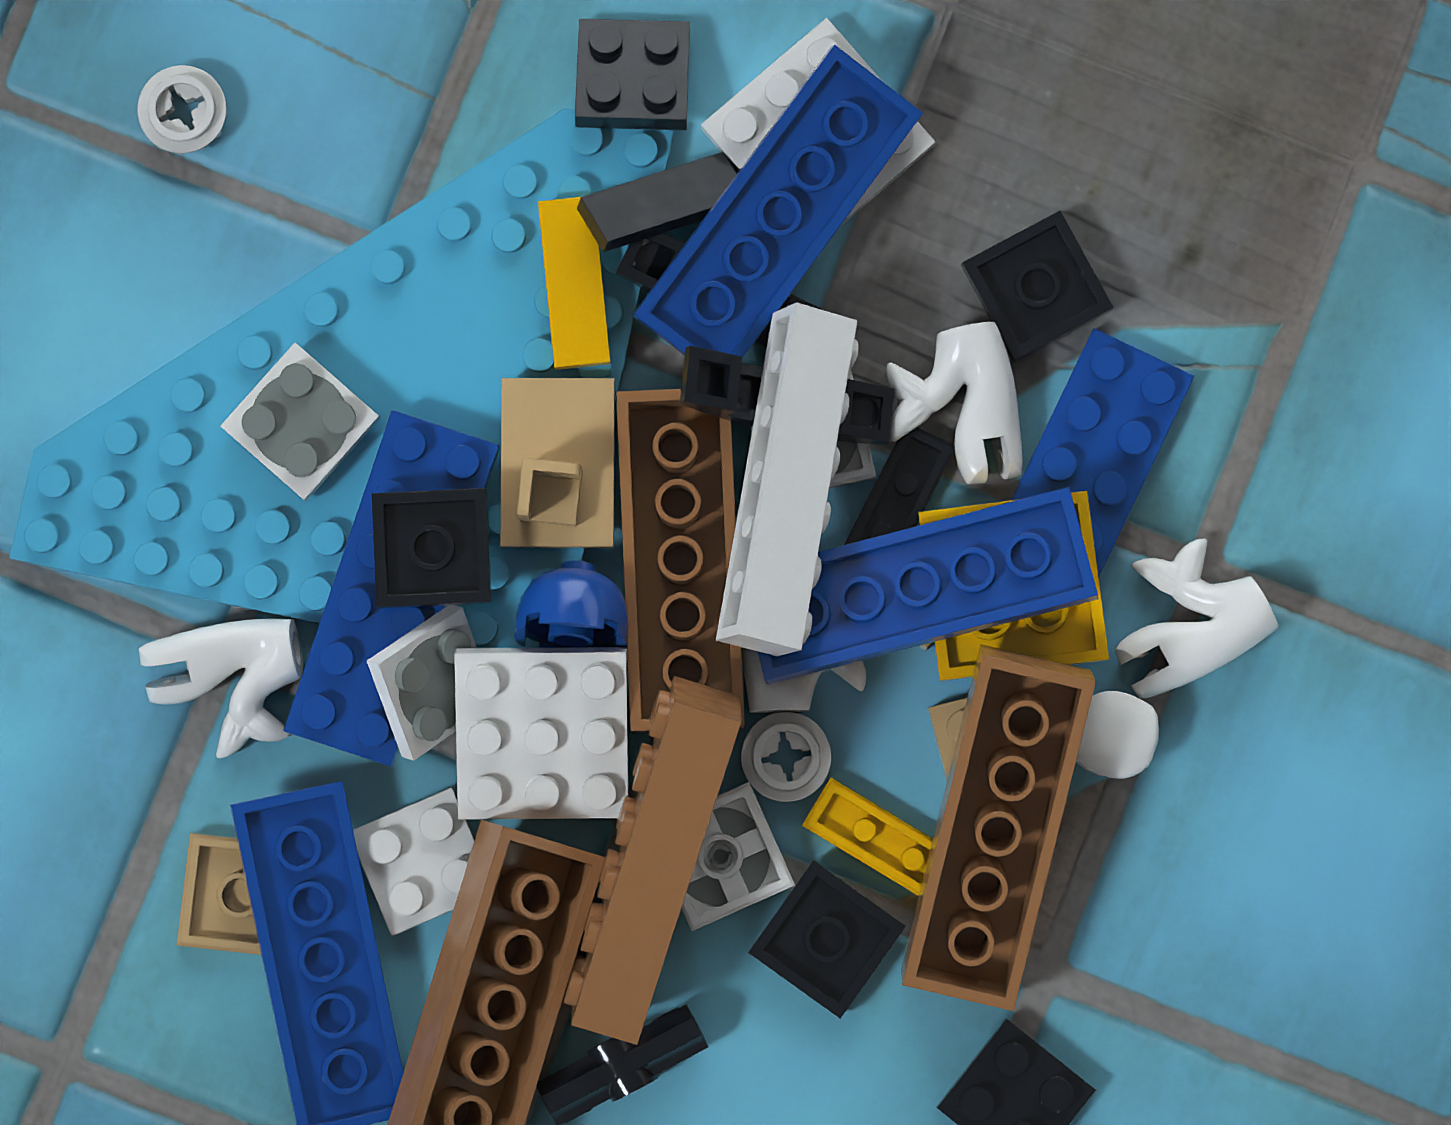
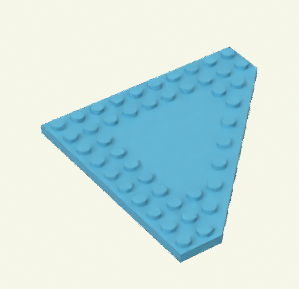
M564 108L42 443L33 451L9 558L20 562L320 624L391 411L394 410L500 446L486 487L492 603L456 606L463 607L477 648H539V642L526 637V644L523 647L518 644L514 637L515 619L520 598L531 581L542 573L561 568V564L565 561H583L585 548L500 547L502 378H614L616 408V392L620 389L635 319L632 315L637 309L641 288L616 274L629 244L603 252L599 247L611 364L555 370L538 201L583 197L667 170L674 130L575 127V110ZM295 342L380 416L379 421L307 501H304L220 427Z

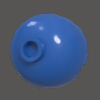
M574 560L565 561L561 564V568L544 572L531 581L519 601L514 637L518 644L523 647L526 644V637L539 642V648L612 647L615 645L616 647H627L629 630L628 612L620 588L608 577L594 572L595 567L590 563Z

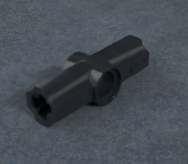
M685 1004L643 1026L637 1045L616 1038H610L586 1051L588 1056L537 1082L536 1087L555 1124L561 1125L589 1112L593 1107L609 1099L614 1102L658 1079L657 1074L707 1049L709 1046L688 1005Z

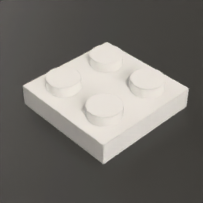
M449 788L353 830L358 857L391 936L453 911L475 841L467 819H458V798L454 788Z

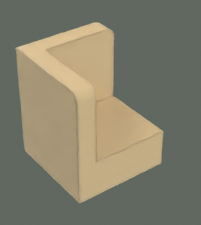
M523 458L517 507L519 520L576 527L582 478L581 465L572 462Z

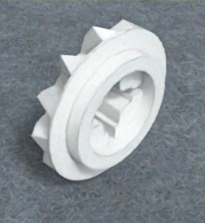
M186 65L163 69L151 77L141 91L137 107L139 123L149 140L159 149L179 155L194 151H204L209 143L221 135L222 127L228 114L225 96L217 81L207 72ZM174 90L187 104L195 101L199 103L198 107L191 112L194 119L192 124L195 127L192 130L189 129L187 124L184 125L179 118L172 121L166 120L169 118L168 115L175 111L174 98L171 94Z
M794 712L774 713L758 721L748 732L742 746V767L750 785L760 794L775 801L794 802L814 793L825 781L831 765L830 744L823 730L810 718ZM785 732L786 741H789L792 750L811 752V756L803 757L802 760L794 763L791 782H787L786 773H783L781 765H771V762L762 763L761 761L762 758H768L770 754L778 752V743L781 742L780 733Z

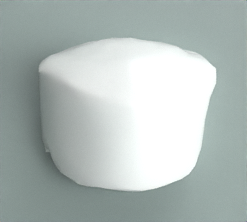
M1104 691L1093 695L1076 759L1078 765L1098 776L1116 779L1129 778L1142 772L1150 765L1159 740L1158 716L1154 708L1145 701L1123 692Z

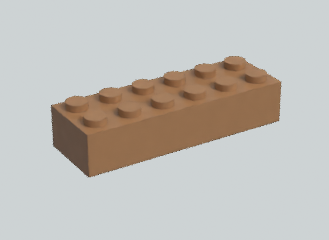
M681 389L617 391L624 585L629 621L627 656L631 733L644 734L650 732L652 723L649 721L659 689L669 692L674 676L739 695L741 725L739 729H744L741 647L716 641L736 527L731 421L680 404Z
M980 644L902 963L901 976L903 986L1014 1011L1096 683L1092 670Z
M676 676L673 678L669 692L659 689L649 721L652 723L649 736L654 737L653 744H641L633 770L635 778L632 790L637 791L635 798L625 796L616 823L618 831L615 844L620 845L618 851L608 849L599 878L601 884L598 897L603 899L602 904L592 901L583 931L584 938L581 946V951L586 952L585 956L576 954L564 999V1004L572 1006V1026L636 1045L642 1032L741 725L739 695Z
M484 820L480 821L388 1125H525L606 857Z

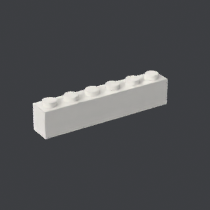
M797 302L772 314L716 641L774 656H781L802 650V644L806 642L810 634L812 615L808 612L811 591L817 584L821 573V559L818 557L820 538L829 523L831 506L827 502L830 479L835 475L840 461V451L836 447L839 426L844 421L849 408V396L845 393L848 373L858 355V341L854 339L857 320Z

